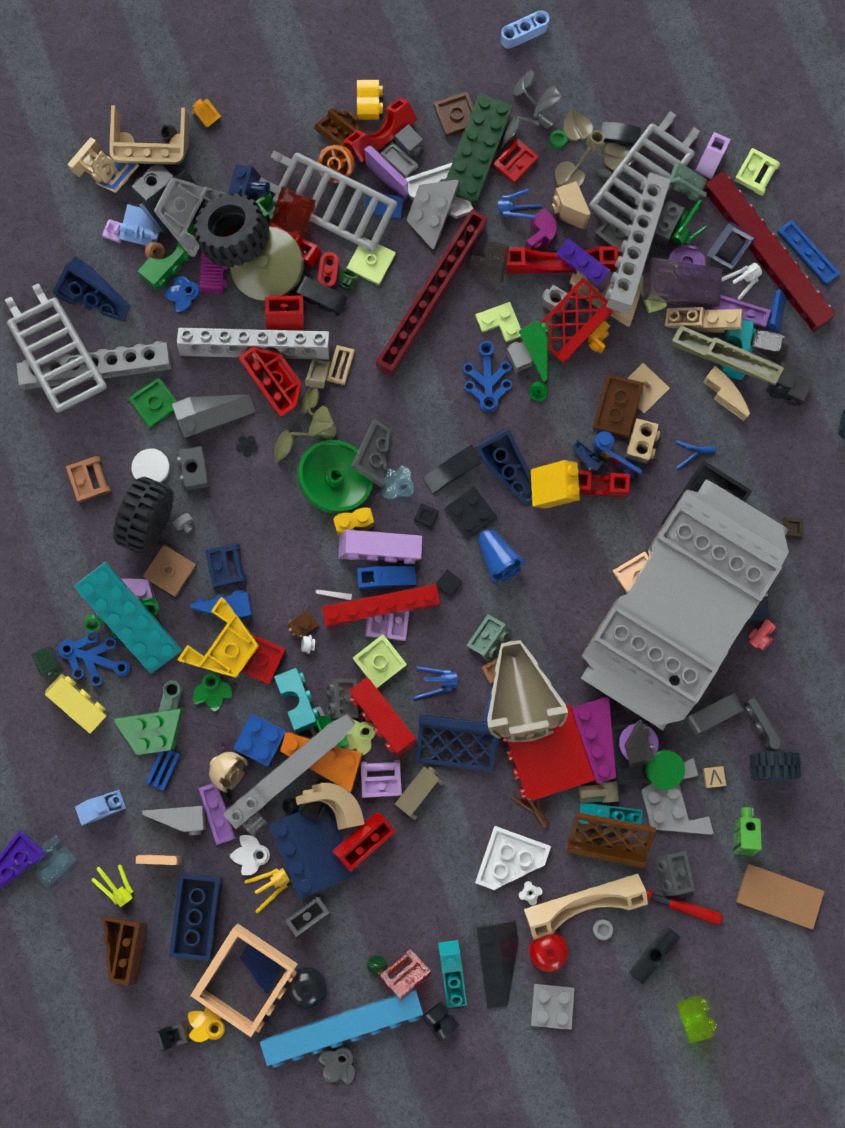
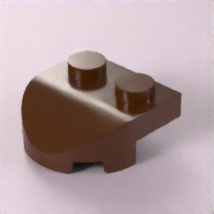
M336 108L328 110L327 116L315 123L314 129L333 145L347 147L343 140L356 130H359V120L354 113L347 109L336 111Z

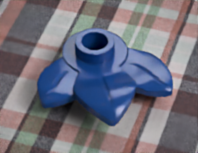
M184 276L175 277L173 280L174 286L169 287L164 294L166 299L175 302V312L177 313L190 308L192 300L197 299L200 295L199 286L194 282H189Z

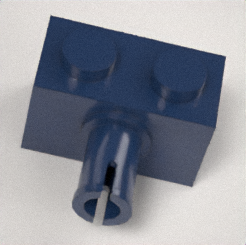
M236 165L228 194L246 195L255 200L257 193L269 194V191L266 190H270L269 182H259L261 176L253 166Z

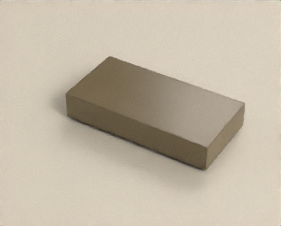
M312 359L305 380V386L324 389L331 361Z

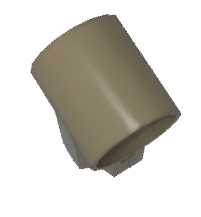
M617 781L600 783V785L579 786L580 803L619 801Z

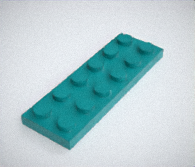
M106 561L75 584L74 588L150 674L181 652L182 648Z

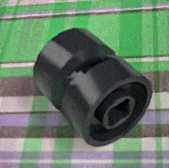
M442 1001L421 1017L428 1027L433 1028L432 1033L438 1041L446 1038L459 1026L452 1015H448L449 1010Z

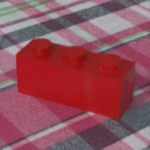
M376 812L364 822V825L356 829L332 852L341 864L351 872L396 831L383 815Z

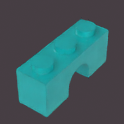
M743 320L742 330H727L725 341L733 342L738 348L752 353L753 346H750V343L755 336L754 322ZM721 365V371L729 378L742 380L746 375Z
M297 668L274 676L283 699L289 696L299 698L298 706L288 711L296 734L316 727L319 714L316 707L312 709L310 704L313 701L310 691H305L303 684L306 683L303 672L299 673Z

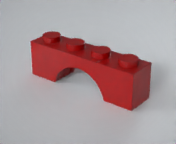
M399 98L386 108V120L379 131L373 134H365L356 130L343 141L351 151L354 159L362 163L365 161V149L369 145L376 151L383 149L385 144L395 139L397 133L408 124L412 126L418 119L410 103Z

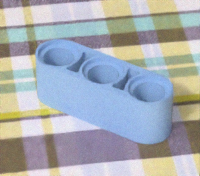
M540 10L503 27L501 45L510 49L545 33L549 25V14Z

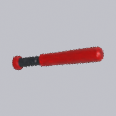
M651 889L646 890L648 901L652 900L668 906V908L715 925H720L723 916L721 913L672 897L668 898L655 894Z

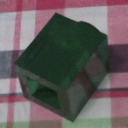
M50 646L31 654L39 674L43 677H54L62 669L54 649Z

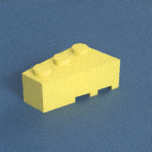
M61 673L45 690V695L88 733H91L106 717L104 712L106 709L99 702L94 703L90 700V694L84 689L80 690L75 686L76 682Z

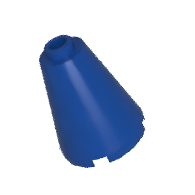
M487 529L480 533L478 542L491 581L494 584H498V580L505 582L521 572L520 567L522 565L525 567L526 565L524 559L494 530Z

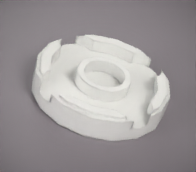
M146 449L140 451L135 456L132 462V473L135 479L148 477L162 483L170 473V464L168 458L161 451Z

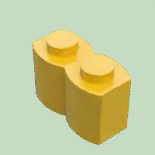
M357 80L358 120H379V114H383V103H379V97H383V86H379V80Z
M360 508L353 513H341L333 518L338 536L346 530L366 531L374 526L370 508Z

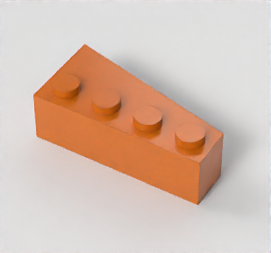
M285 732L280 752L290 757L312 738L292 732ZM334 746L309 768L345 788L347 791L352 792L363 753L345 747Z

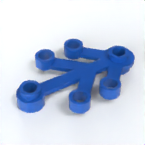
M484 341L479 346V354L483 357L484 376L474 369L471 363H466L463 366V372L466 375L472 376L485 389V394L479 391L472 381L465 382L464 390L467 393L473 394L480 401L482 411L493 413L498 408L499 398L506 391L512 389V382L509 379L503 380L501 387L492 395V387L504 374L511 371V364L507 361L502 362L500 368L491 377L490 356L494 352V346L489 341ZM488 348L490 351L488 353H484L483 349ZM503 365H508V366H509V369H508V370H504V369L502 368V366H503ZM467 366L472 368L470 372L465 370ZM504 383H509V384H510V387H509V388H505V387L503 386V384H504ZM471 384L473 388L468 390L466 385ZM490 401L493 405L487 407L485 403Z
M90 631L86 637L76 642L65 640L58 647L59 655L64 659H68L73 669L72 676L77 680H82L85 677V671L80 668L76 657L84 660L91 675L90 682L94 686H100L103 683V677L99 675L94 663L114 669L116 674L122 677L127 676L131 671V666L126 661L115 662L97 656L100 653L117 647V641L114 638L109 637L103 644L88 651L80 650V648L89 643L94 644L99 641V635L96 632ZM95 634L96 639L91 641L90 636ZM110 640L114 641V645L112 647H108V642ZM70 646V652L66 653L65 647ZM125 665V670L120 672L119 666ZM80 670L82 675L76 677V672ZM95 677L100 678V682L97 684L94 683Z

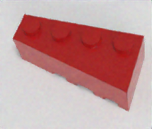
M368 677L349 690L352 695L349 699L355 707L360 706L362 708V716L367 722L372 721L375 725L373 730L379 738L382 736L387 741L385 745L391 753L395 752L400 758L417 745L414 735Z

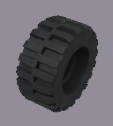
M234 193V195L224 194V197L218 196L214 201H209L206 207L200 210V215L195 220L194 236L206 258L213 264L225 267V265L229 268L234 267V265L242 266L247 261L248 263L253 261L255 256L258 257L261 254V249L265 248L266 241L269 239V225L260 206H258L255 200L246 195L242 196L241 194ZM237 224H244L235 234L220 237L227 228Z
M140 477L132 483L115 517L113 539L117 545L139 554H147L156 546L163 530H165L173 507L174 492L170 486L148 477Z

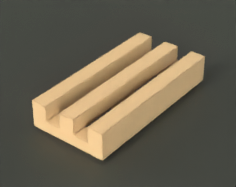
M336 346L327 381L345 386L355 353L354 349ZM339 351H343L339 367L337 370V374L334 378L332 377L337 362ZM348 352L350 354L343 374V378L339 379L345 361V357Z

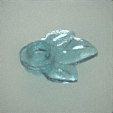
M401 465L397 472L394 470L384 471L386 486L380 491L381 496L387 499H395L399 496L408 497L413 493L414 484L411 481V472L407 467ZM403 485H407L406 489H401Z

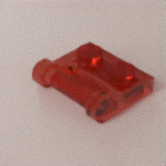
M409 947L393 964L378 973L380 979L400 1001L432 975L428 967ZM409 960L412 961V963H410L406 968H404L393 979L390 978V976L393 973H395L399 968H401L406 962H408Z

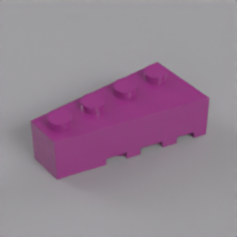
M609 696L571 708L595 777L594 784L616 778Z

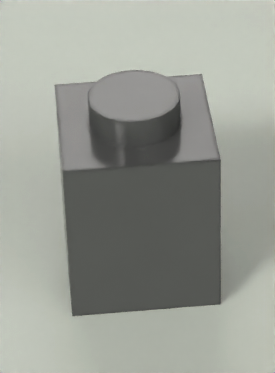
M409 124L395 135V144L410 158L413 155H419L423 150V139Z

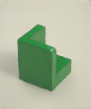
M270 193L263 195L256 201L267 223L281 213L279 207L273 202Z

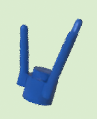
M530 189L502 196L503 200H498L499 215L504 217L512 216L535 219V215L514 213V210L541 208L542 205H514V201H510L512 198L530 192Z
M416 667L417 670L443 674L440 677H425L423 680L441 682V686L445 687L414 696L413 700L443 692H452V688H457L456 672Z

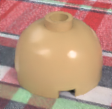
M224 752L214 757L210 762L209 770L212 784L225 793L228 788L234 789L245 774L243 768L244 765L247 767V760L234 752Z

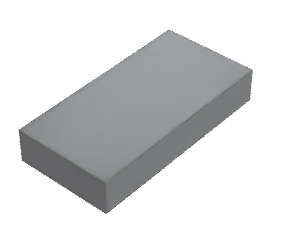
M393 142L380 153L404 178H408L418 168V164Z

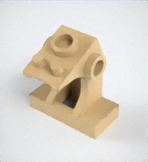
M91 137L67 164L76 176L80 177L86 171L98 183H108L118 171L115 167V161L106 156L96 140Z

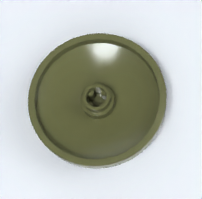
M269 227V239L266 241L265 248L261 249V254L258 257L255 256L253 261L249 263L247 261L242 266L234 265V267L230 268L233 281L238 289L249 298L265 302V296L288 295L297 286L303 272V254L298 243L287 232L276 227Z

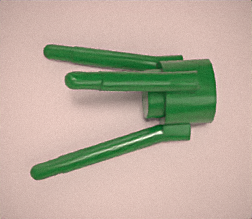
M701 200L696 203L689 215V212L686 210L671 236L675 244L683 246L684 243L689 245L694 238L708 228V226H704L690 237V231L686 228L700 206Z

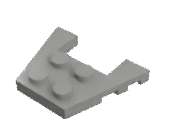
M171 178L154 212L191 257H195L200 246L195 237L187 232V229L202 200L207 203L209 201L212 202L218 196L224 197L226 193L198 186L177 178Z
M694 758L689 759L684 763L685 774L683 779L698 776ZM651 783L641 790L651 827H656V830L714 834L709 816L689 821L680 785L673 789L663 790Z

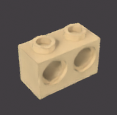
M636 418L625 456L626 459L645 464L650 459L653 460L656 450L653 448L654 441H658L660 431L657 430L659 424ZM641 430L649 431L650 436L642 435ZM642 447L646 453L639 454L637 448Z

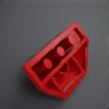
M253 346L238 356L252 381L271 408L280 417L297 407L302 383L281 353Z

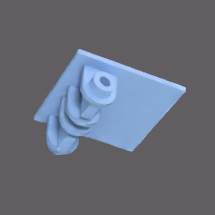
M127 204L123 224L121 223L119 239L145 246L150 242H157L159 231L140 207Z

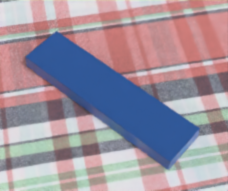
M790 220L777 231L825 286L841 274L793 220Z

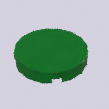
M669 750L656 752L648 760L646 766L648 780L655 787L663 790L673 789L678 786L685 774V764L682 758L677 753Z

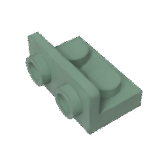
M676 163L670 176L669 185L674 187V190L686 194L691 200L697 201L706 198L707 193L703 189L707 179L683 164Z
M488 614L466 646L483 656L488 662H491L493 658L497 657L501 644L509 639L511 630L506 624Z

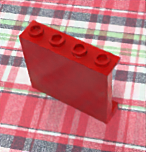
M571 705L566 706L568 716L565 723L561 727L556 726L554 732L550 735L526 742L506 741L505 737H502L503 743L507 742L509 750H506L510 762L513 761L515 769H512L515 780H520L522 786L519 788L522 800L526 799V802H528L529 798L533 801L595 780Z

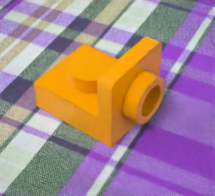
M199 99L192 105L194 109L191 113L198 117L205 128L221 117L208 99L204 101Z
M606 321L589 336L587 341L589 347L595 352L602 353L606 347L602 343L609 335L607 331L610 325Z

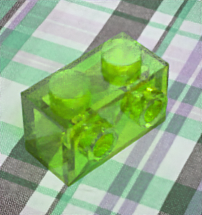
M702 994L678 1000L676 1004L689 1043L714 1037V1031L717 1029L713 1018H709L707 1011L710 1008L707 999L703 998Z

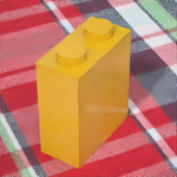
M562 460L531 469L533 507L550 508L580 500L578 463Z

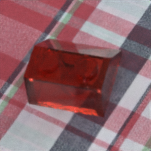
M282 186L271 222L285 231L305 236L309 228L311 214L315 210L316 200Z

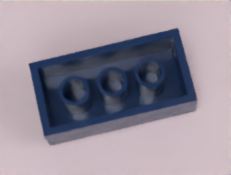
M179 874L169 957L205 961L213 959L223 877Z

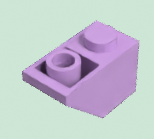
M714 132L695 172L711 180L731 139Z

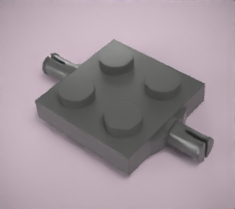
M619 208L611 213L626 225L632 224L630 216ZM595 213L594 216L602 221V225L595 232V236L607 246H618V254L622 256L623 252L620 251L623 240L626 241L628 236Z

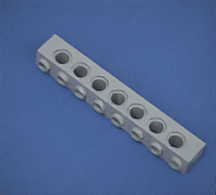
M649 172L646 179H642L639 188L642 192L641 194L638 193L635 200L637 208L633 209L630 216L632 224L628 225L625 235L628 237L626 241L623 240L620 251L623 253L622 256H618L615 267L618 269L617 272H613L610 283L613 285L612 288H608L605 299L608 300L606 307L628 314L632 307L671 179Z
M178 328L177 347L180 356L238 357L255 346L260 349L281 353L284 359L329 360L330 340L329 332Z
M156 341L150 345L136 344L134 347L129 348L120 346L116 347L115 350L99 349L97 352L89 353L93 362H99L96 367L103 379L172 369L170 349L167 342L164 343L163 341ZM78 353V355L72 356L65 354L41 366L40 369H42L43 374H46L56 367H60L80 357L81 354ZM149 354H155L153 359H146ZM130 357H136L135 361L128 362ZM117 359L116 364L109 365L111 360ZM23 360L22 363H17L19 386L23 390L40 388L41 385L28 361ZM83 363L77 370L71 369L47 382L50 386L61 385L89 371L86 363ZM92 377V378H90V379H88V380H86V381L95 380V379H94V377Z

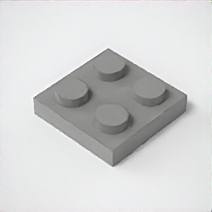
M534 984L531 1026L572 1030L575 988Z

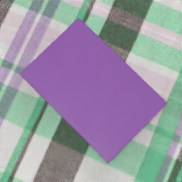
M369 145L365 149L366 166L397 196L403 197L405 201L408 198V181Z

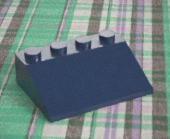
M328 806L317 824L300 814V812H297L269 825L300 900L356 875L354 869L350 872L332 852L343 841Z

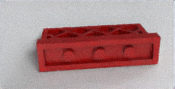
M582 278L541 321V323H546L550 319V324H546L547 327H550L549 351L563 364L615 311L606 307L608 300L585 278ZM583 283L589 288V296H578V288ZM599 298L605 304L600 309H591V299ZM569 299H576V310H565V302ZM578 299H589V309L578 310ZM578 312H589L587 323H578ZM555 313H563V324H552V316ZM565 313H576V323L565 324ZM563 326V337H552V327ZM565 326H576V334L573 337H565ZM570 339L569 342L565 345V340ZM552 340H563V348L558 353L552 348Z

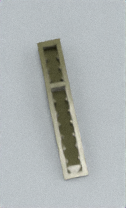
M680 325L672 340V346L775 386L784 370V367L716 337L711 339Z

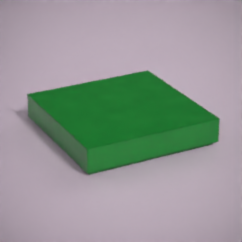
M160 377L128 398L150 429L174 413L172 403L177 402Z

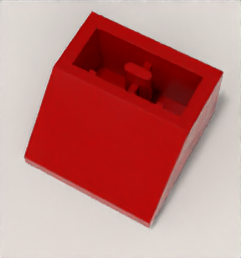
M265 296L266 330L304 331L303 296Z

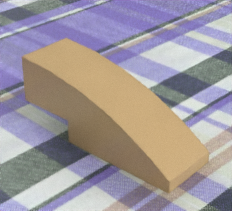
M714 366L703 383L717 392L714 400L744 421L750 414L746 402L734 383L720 369Z

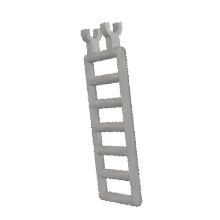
M671 111L659 127L653 123L647 127L589 204V208L624 233L628 225L598 206V204L604 198L631 216L633 209L608 192L612 185H615L636 200L638 192L618 179L623 171L640 183L643 178L646 179V177L628 166L631 160L634 158L657 175L668 179L671 174L638 153L640 148L644 145L673 166L678 162L687 166L695 155V152L689 147L695 141L700 131L694 127L683 143L665 132L676 116ZM654 132L686 155L679 161L648 140V138Z
M273 151L271 158L288 166L279 186L263 178H260L259 182H269V191L275 193L273 197L275 204L369 251L376 249L397 206L395 200L300 153H295L292 159ZM298 162H301L308 167L290 203L282 199V196ZM316 169L324 173L307 210H304L297 205ZM332 177L340 181L323 218H320L313 213ZM346 185L356 189L339 226H336L329 221ZM364 193L372 197L355 234H352L345 229ZM380 201L388 205L371 242H368L361 237Z
M38 283L33 285L32 288L41 304L23 313H20L12 297L5 299L14 316L7 321V325L54 411L60 413L100 393L107 388V385L59 300L55 297L48 300ZM54 306L57 314L21 332L19 331L16 324ZM60 320L63 322L65 328L29 346L26 344L24 338ZM68 334L72 338V343L38 360H35L32 352ZM75 349H78L81 354L80 357L46 374H43L40 369L41 366ZM86 363L89 371L51 389L47 381ZM94 377L97 383L96 386L59 404L56 398L57 395Z

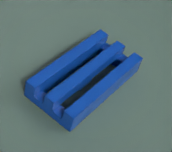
M172 750L159 752L146 783L165 791L181 754ZM166 752V758L162 764V767L157 775L155 782H153V777L158 769V766L163 758L164 753ZM171 755H173L175 757L171 763V766L166 774V777L162 785H160L159 782L162 778V775L167 767Z

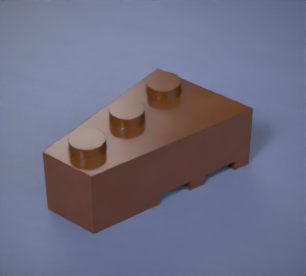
M113 916L102 917L105 929L104 943H106L107 947L106 960L109 982L127 986L137 984L148 922Z

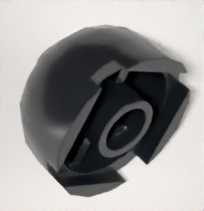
M313 967L297 969V974L291 983L287 981L286 991L288 998L299 1008L309 1009L317 1006L326 994L327 985L325 977L319 970Z

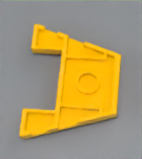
M221 597L211 612L226 621L227 625L211 648L203 656L187 645L177 660L237 678L259 647V644L227 601Z

